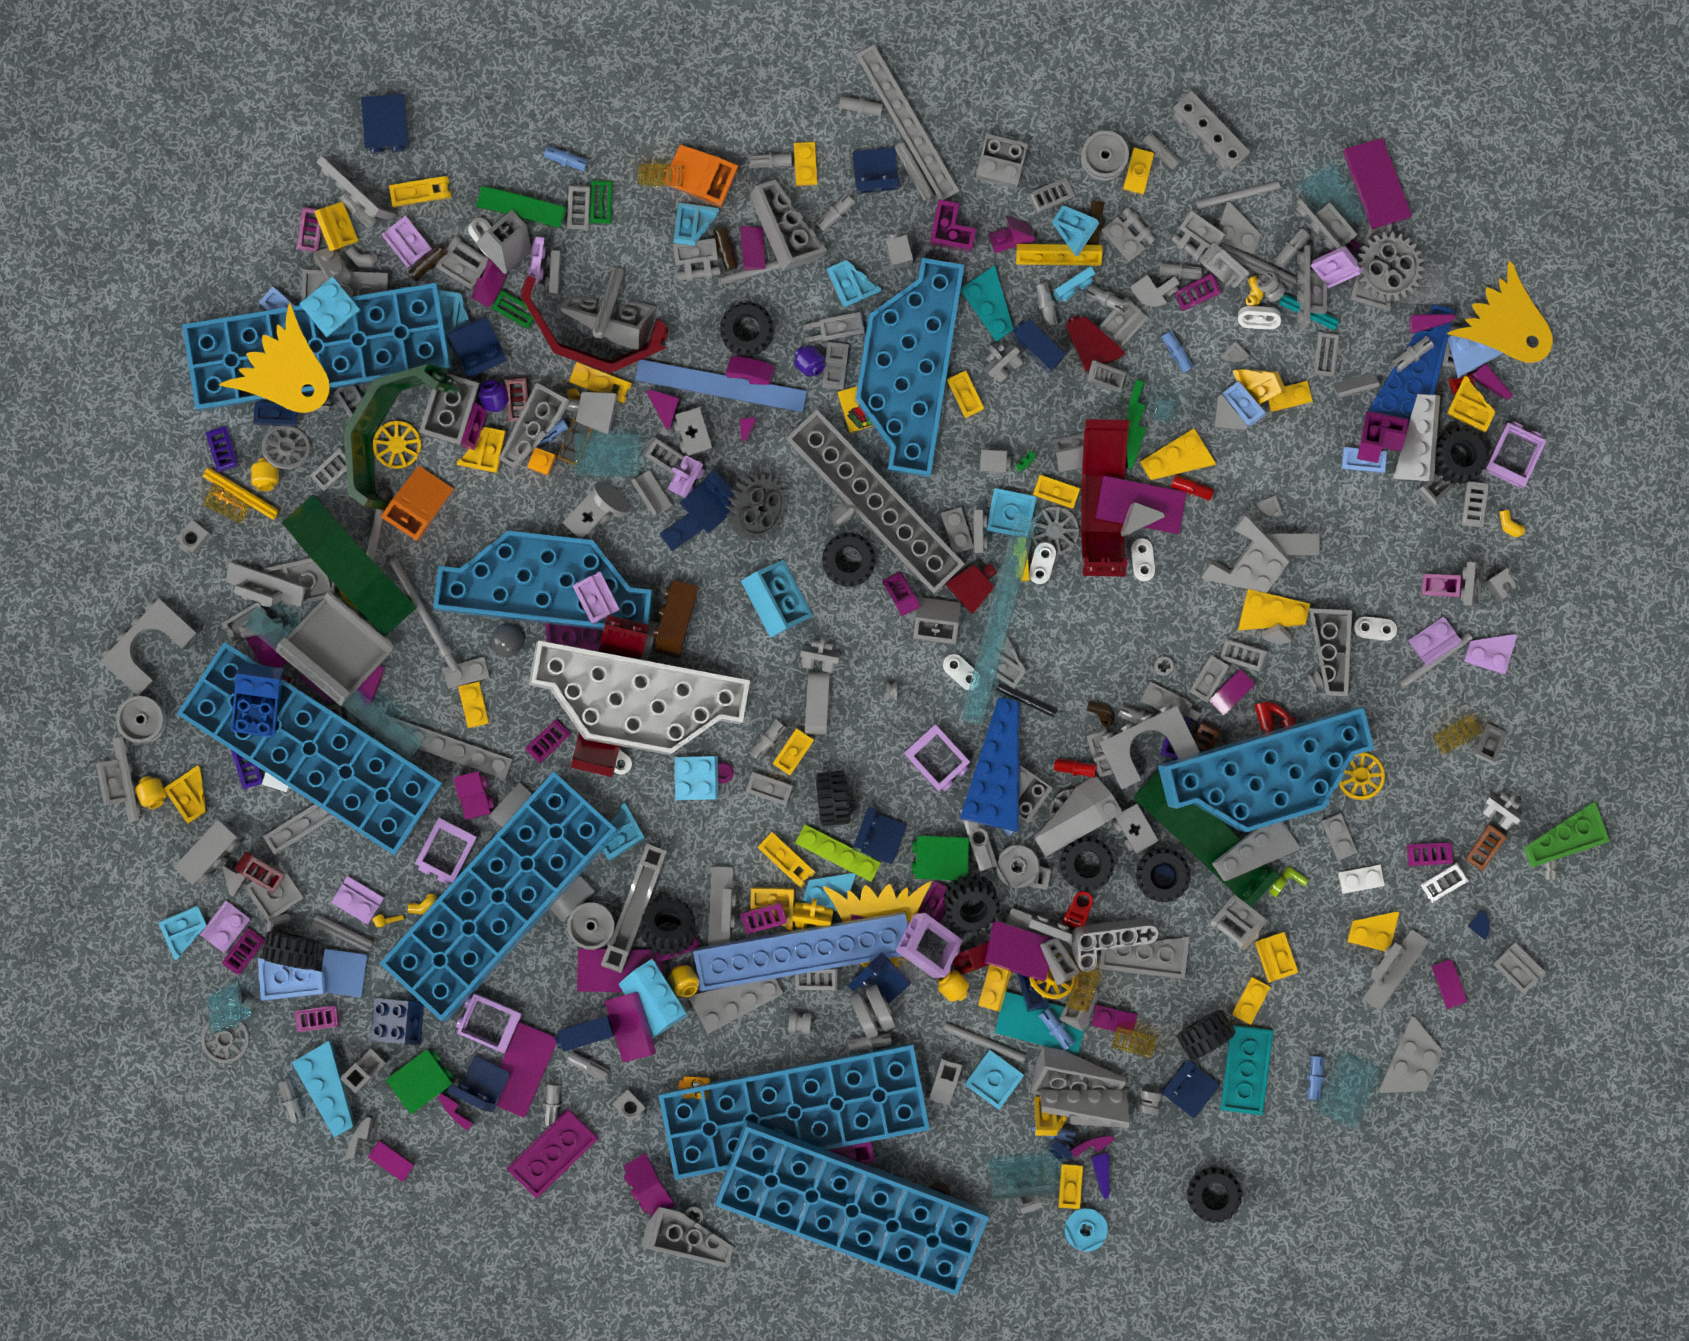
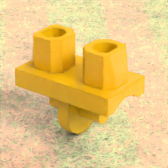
M813 898L812 904L796 902L792 921H795L796 928L801 929L807 928V924L816 925L815 927L830 926L834 908L817 905V898Z

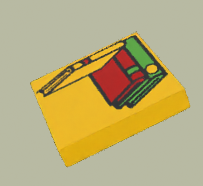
M857 386L837 392L849 433L872 427V424L855 402Z

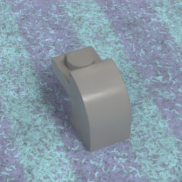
M1146 275L1130 288L1143 304L1149 307H1162L1168 304L1163 296L1167 294L1170 297L1179 290L1177 286L1180 283L1174 276L1157 288L1150 277Z
M370 1049L340 1079L356 1094L386 1063Z

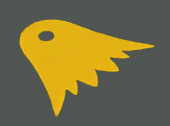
M1508 261L1507 283L1501 278L1499 279L1502 293L1486 287V296L1490 305L1482 303L1472 304L1474 311L1480 319H1465L1472 327L1456 329L1447 334L1484 344L1522 362H1539L1551 351L1553 345L1552 332L1524 289L1514 265ZM1529 336H1535L1538 339L1537 347L1531 348L1527 345L1526 340Z
M289 303L286 315V330L277 325L279 340L263 335L262 344L265 354L261 352L247 353V357L254 366V369L241 368L239 371L245 377L227 380L219 385L258 395L295 412L307 413L320 408L325 403L330 386L327 374L303 336L291 303ZM306 384L314 387V394L311 397H305L302 394V387Z
M932 881L922 885L910 896H908V888H905L897 899L891 884L885 886L879 898H877L870 887L864 885L860 900L849 890L847 891L848 899L828 887L823 886L836 907L842 922L852 921L850 920L851 914L869 918L905 911L907 924L909 925L913 914L918 913L922 900ZM899 956L888 959L898 967L904 957ZM870 962L860 964L865 968Z

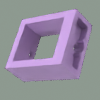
M1513 421L1511 424L1506 423L1483 471L1522 489L1528 482L1546 440L1542 439L1543 435L1531 430L1529 433L1523 430V426ZM1508 432L1536 445L1522 476L1494 463Z
M936 724L904 753L937 791L943 789L945 792L954 783L952 779L957 774L961 777L970 769L967 766L970 761ZM936 735L962 761L940 783L914 757Z
M438 818L415 864L419 865L418 870L427 875L432 872L438 875L437 880L447 885L449 882L453 883L459 876L478 837L442 818ZM440 828L468 842L451 875L424 862Z
M926 913L913 914L896 952L931 977L940 978L945 977L950 972L951 964L958 955L963 940ZM926 928L947 942L937 965L916 950Z
M474 993L465 1002L464 1008L467 1010L464 1017L460 1015L457 1021V1034L506 1053L522 1012ZM478 1001L511 1014L500 1043L466 1030Z

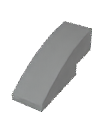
M1266 534L1288 556L1320 555V534Z

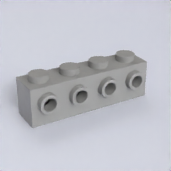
M1192 90L1173 107L1171 111L1173 119L1179 125L1183 123L1188 128L1187 133L1193 140L1198 139L1203 144L1201 146L1202 149L1209 156L1213 154L1218 159L1216 163L1223 171L1228 170L1231 172L1250 154V151Z

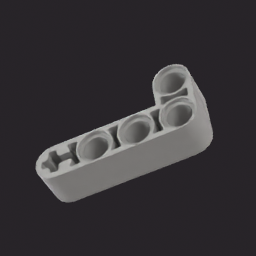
M1146 918L1079 926L1072 932V957L1081 970L1088 972L1093 970L1097 964V950L1150 944L1156 941L1159 933L1151 921ZM1125 931H1129L1126 936H1122ZM1108 933L1106 938L1101 939L1104 934ZM1084 936H1088L1085 941L1081 942V939ZM1088 956L1085 961L1081 962L1083 957Z

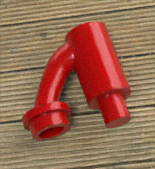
M1266 701L1254 705L1261 730L1265 729V733L1274 731L1273 726H1276L1272 712H1275L1284 719L1281 721L1284 727L1296 724L1295 720L1297 718H1292L1287 711L1276 703Z

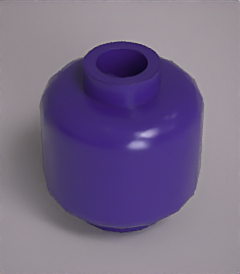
M812 345L802 346L794 354V366L807 377L818 376L826 366L825 356Z
M485 381L478 391L483 408L487 411L500 412L508 404V394L503 383L499 381Z

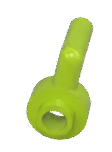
M1286 867L1281 876L1269 888L1270 891L1268 893L1276 898L1290 877L1302 886H1305L1309 879L1292 867Z

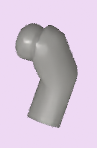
M354 246L346 251L348 257L360 268L373 267L378 261L375 253L360 254Z

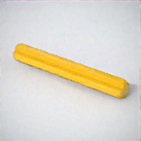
M210 467L203 473L204 478L272 520L279 514L278 509Z

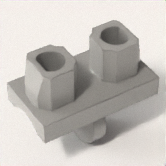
M1000 344L996 349L990 345L988 347L990 354L985 358L989 364L982 370L988 376L993 377L998 382H1002L1008 376L1003 369L1007 363L1013 369L1018 368L1023 363L1018 354L1020 351L1012 344L1007 348Z
M821 636V641L812 640L811 646L802 645L800 657H802V667L813 669L814 661L819 660L823 661L822 671L832 673L835 665L838 664L840 652L832 650L833 644L825 643L826 636Z
M1490 792L1482 809V813L1489 818H1492L1497 811L1500 812L1503 816L1498 821V824L1505 830L1512 827L1514 823L1518 825L1522 816L1517 811L1520 804L1514 801L1517 796L1514 792L1510 796L1502 792L1499 797Z

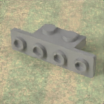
M1301 199L1296 202L1298 213L1303 218L1308 217L1312 222L1310 224L1311 228L1317 234L1321 233L1326 238L1324 243L1331 251L1345 246L1357 236V233L1330 202L1315 215Z
M1305 245L1297 257V263L1300 264V271L1297 276V283L1300 284V290L1297 294V303H1300L1297 323H1300V330L1302 331L1310 323V313L1325 314L1327 312V282L1322 281L1314 270H1310V245Z
M235 562L228 564L226 582L235 585L234 594L240 595L242 599L255 600L266 607H271L280 601L298 607L303 605L305 586Z
M122 736L112 739L116 760L97 763L96 767L104 806L125 802L128 822L131 823L139 821L140 808L135 802L136 787L131 781L132 767L130 762L127 761V743L123 741Z
M712 867L708 946L730 942V928L735 927V915H731V906H736V894L732 893V867Z
M1015 908L1011 909L1006 921L1007 925L1051 939L1054 937L1059 938L1067 952L1072 953L1073 930L1069 929L1068 925L1060 922L1057 924L1052 923L1047 917L1037 915L1036 917ZM1084 936L1081 939V942L1085 941L1088 936Z
M1411 930L1401 945L1395 942L1393 946H1389L1384 953L1385 958L1380 964H1376L1371 972L1373 974L1371 979L1375 982L1363 997V1000L1381 1011L1429 941L1414 930Z

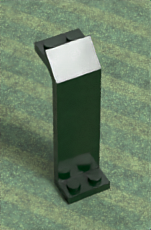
M1159 770L1152 775L1150 780L1133 797L1140 807L1144 808L1248 906L1252 907L1280 877L1275 870L1265 864L1230 880L1223 881L1212 863L1241 840L1220 819L1194 804L1177 809L1168 807Z

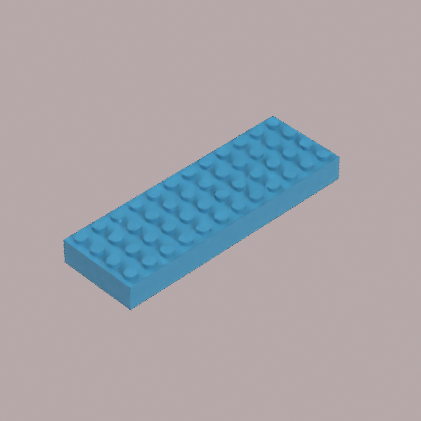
M437 283L350 297L361 311L328 338L301 305L292 306L303 336L327 374L329 390L372 383L374 379L425 364L453 370L440 289ZM288 307L182 325L196 410L204 411L268 400L246 391L220 386L219 384L227 380L245 377L239 371L241 368L254 369V366L247 357V353L261 352L265 354L262 344L263 335L279 340L277 325L286 330ZM310 384L302 387V394L314 392V387Z
M224 642L177 715L396 856L443 783L284 679L282 680L274 738L232 732L235 681L241 662L260 664Z
M553 771L379 964L441 1022L447 1023L620 830L561 776Z
M913 1043L659 1092L675 1180L726 1170L746 1120L825 1150L930 1130ZM704 1090H709L708 1100H706ZM700 1091L702 1099L683 1098V1095Z
M748 1120L744 1124L715 1197V1206L954 1295H957L989 1219L986 1209Z

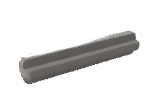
M905 142L899 143L895 146V150L924 201L931 199L934 196V192Z
M316 915L313 920V926L365 951H369L373 945L372 940L320 915Z

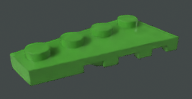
M1596 802L1589 804L1525 846L1524 851L1530 868L1610 842Z

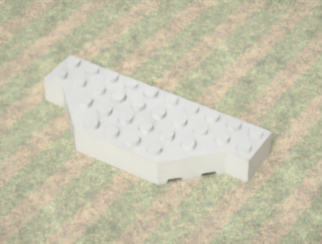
M543 641L536 643L529 680L530 686L551 690L585 740L666 755L672 754L718 721L734 724L743 723L750 680Z

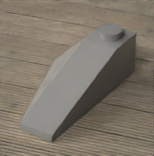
M536 383L499 460L513 468H517L558 423L570 400L562 394Z
M1090 777L1075 787L1069 798L1059 807L1060 809L1049 819L1034 839L1046 857L1121 814L1122 810L1112 793L1097 777Z
M659 1207L647 1223L641 1244L650 1250L727 1268L734 1248L683 1213Z

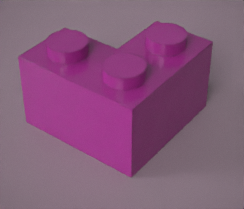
M938 199L929 245L968 253L972 252L976 228L955 225L959 203Z
M1366 411L1361 429L1357 459L1378 463L1382 448L1402 452L1409 419Z
M478 771L453 778L458 799L461 800L465 820L492 813L491 809H494L492 796L488 797L486 788H489L487 775H482V772Z
M646 1153L623 1165L626 1172L623 1177L628 1186L633 1187L630 1192L636 1202L640 1200L638 1203L644 1213L648 1212L652 1217L659 1207L667 1209L675 1207L668 1190L660 1180L655 1167Z

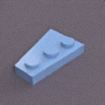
M1450 336L1448 338L1458 379L1504 354L1494 348L1457 336Z
M258 958L261 1001L326 994L324 972L283 966Z

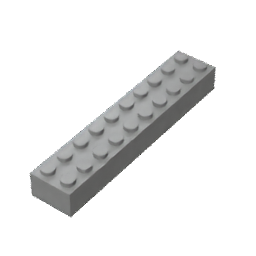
M817 409L786 438V442L846 504L855 510V514L933 595L964 567L965 564Z

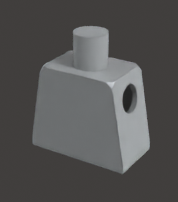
M582 392L580 400L568 398L570 401L566 410L577 413L576 422L610 434L618 393Z

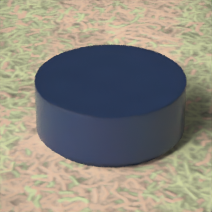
M1160 865L1154 870V881L1160 886H1169L1175 879V872L1168 865Z

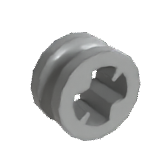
M1160 657L1154 664L1156 673L1161 676L1169 675L1174 668V663L1169 657ZM1163 660L1167 661L1166 664H1170V669H1166L1165 672H1161V668L1158 669V664H1161Z
M1318 671L1314 672V675H1307L1314 693L1317 692L1318 688H1325Z
M886 682V701H889L890 698L897 701V682L893 684Z
M696 1206L689 1207L684 1215L690 1216L689 1212L692 1210L694 1213L699 1212L700 1217H697L699 1220L696 1223L700 1224L704 1216L703 1211Z

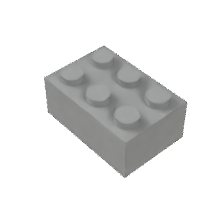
M446 374L455 380L454 384L460 389L456 395H453L449 391L445 393L440 389L434 390L432 388L419 433L461 446V440L473 403L477 401L481 385L474 381Z
M217 820L174 868L192 885L205 884L212 877L210 872L214 868L219 869L226 862L225 856L239 848L242 844L240 842L242 836L224 820Z

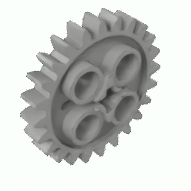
M1385 232L1381 233L1380 238L1375 235L1373 236V242L1371 240L1365 241L1368 247H1360L1363 254L1356 255L1361 260L1357 262V265L1363 268L1361 274H1359L1362 278L1358 280V283H1365L1363 290L1369 288V296L1377 293V300H1380L1383 296L1385 302H1388L1391 296L1393 301H1397L1399 296L1404 299L1406 298V292L1408 294L1413 293L1412 287H1419L1416 280L1423 279L1418 274V272L1425 270V268L1419 266L1424 259H1418L1417 257L1421 251L1415 252L1413 249L1417 244L1409 245L1410 238L1403 241L1402 234H1399L1396 238L1394 232L1389 233L1388 237ZM1383 247L1390 249V257L1383 255ZM1401 259L1407 261V269H1403L1400 266ZM1388 263H1391V264H1392V265H1391V269H1392V270H1390V271L1387 270V269H1388V265H1387ZM1372 264H1375V265L1378 266V268H1379V273H1378V275H1375V274L1372 273V271H1371V265H1372ZM1390 276L1396 279L1395 287L1390 286L1388 282Z

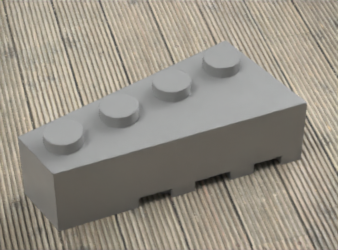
M776 180L757 185L752 190L749 196L782 272L816 261L827 252L824 245H821L815 238L816 234L813 230L809 229L804 223L800 212H796L793 208L791 200Z
M1309 608L1326 696L1348 697L1352 610Z

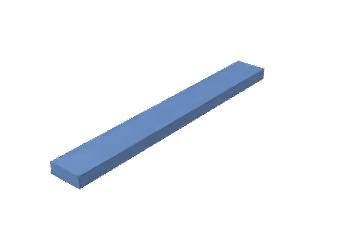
M639 360L635 381L802 413L807 391L772 384H749V381L746 379L727 378L725 375L646 360Z

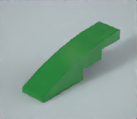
M481 186L476 204L478 208L498 212L503 215L513 210L522 220L560 229L566 212V208L559 205Z
M1137 379L1134 382L1126 420H1129L1126 463L1129 470H1132L1146 431L1145 427L1139 426L1145 405L1138 403L1144 382Z

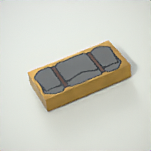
M573 419L557 458L577 466L593 428L576 422V419Z

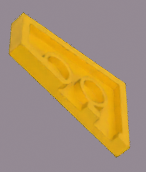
M1247 589L1238 631L1272 628L1278 624L1282 627L1306 625L1310 604Z

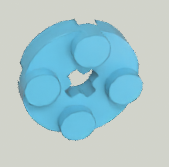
M1080 1208L1070 1214L1065 1222L1064 1232L1071 1246L1078 1250L1090 1252L1098 1249L1104 1243L1108 1226L1104 1217L1096 1210ZM1083 1224L1092 1226V1229L1089 1231L1090 1234L1087 1236L1085 1233H1080Z

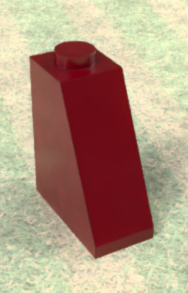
M1077 315L1067 320L1068 324L1065 325V329L1084 373L1090 371L1092 361L1106 365L1125 356L1124 351L1086 316L1080 318Z
M989 941L959 952L953 960L955 969L961 974H965L988 966L989 964L984 962Z

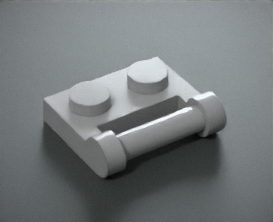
M455 236L446 249L448 254L438 262L436 268L470 290H473L476 280L481 278L485 271L489 257L462 242L460 237ZM459 249L480 262L479 267L476 268L454 254V251Z
M1233 895L1212 919L1210 926L1222 931L1235 941L1241 950H1245L1250 945L1251 940L1267 923V920L1236 895ZM1226 917L1246 933L1241 936L1224 923Z

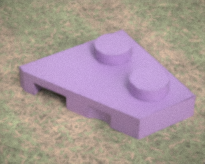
M535 237L532 242L529 273L536 276L534 285H537L538 280L543 278V267L540 266L541 259L545 258L546 246H543L544 238Z
M1512 634L1470 641L1463 662L1506 674L1517 635Z

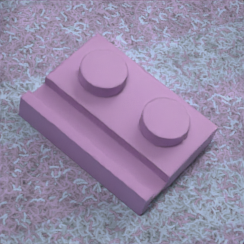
M406 215L385 233L381 234L408 269L414 263H417L424 254L427 255L432 251V248Z
M1345 246L1313 260L1310 265L1322 281L1328 283V288L1361 274L1363 270L1362 266L1359 267L1357 265L1358 261Z
M601 572L573 585L592 625L607 618V615L620 611Z
M1442 617L1408 640L1426 667L1462 643V640L1457 636L1445 617Z
M347 876L331 903L369 925L384 897Z
M226 900L200 935L225 954L250 922L251 918Z

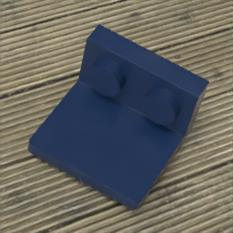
M894 147L854 151L852 153L857 194L899 190Z
M483 316L448 332V336L468 378L507 361L487 316Z
M713 469L700 485L690 492L686 498L681 500L680 505L707 533H710L727 518L726 514L731 512L726 506L731 504L728 497H733L734 494L731 491V486Z
M868 807L852 850L891 865L907 826L904 823L875 813L877 809Z
M881 952L847 986L854 991L859 986L864 988L867 984L870 986L876 984L881 995L885 997L887 1003H890L909 987L911 981Z
M374 998L371 1040L404 1045H420L424 1005L420 1001Z
M474 1056L463 1082L459 1086L451 1085L448 1093L483 1111L494 1112L511 1074L478 1056Z
M1186 1058L1160 1092L1189 1116L1195 1118L1220 1085Z

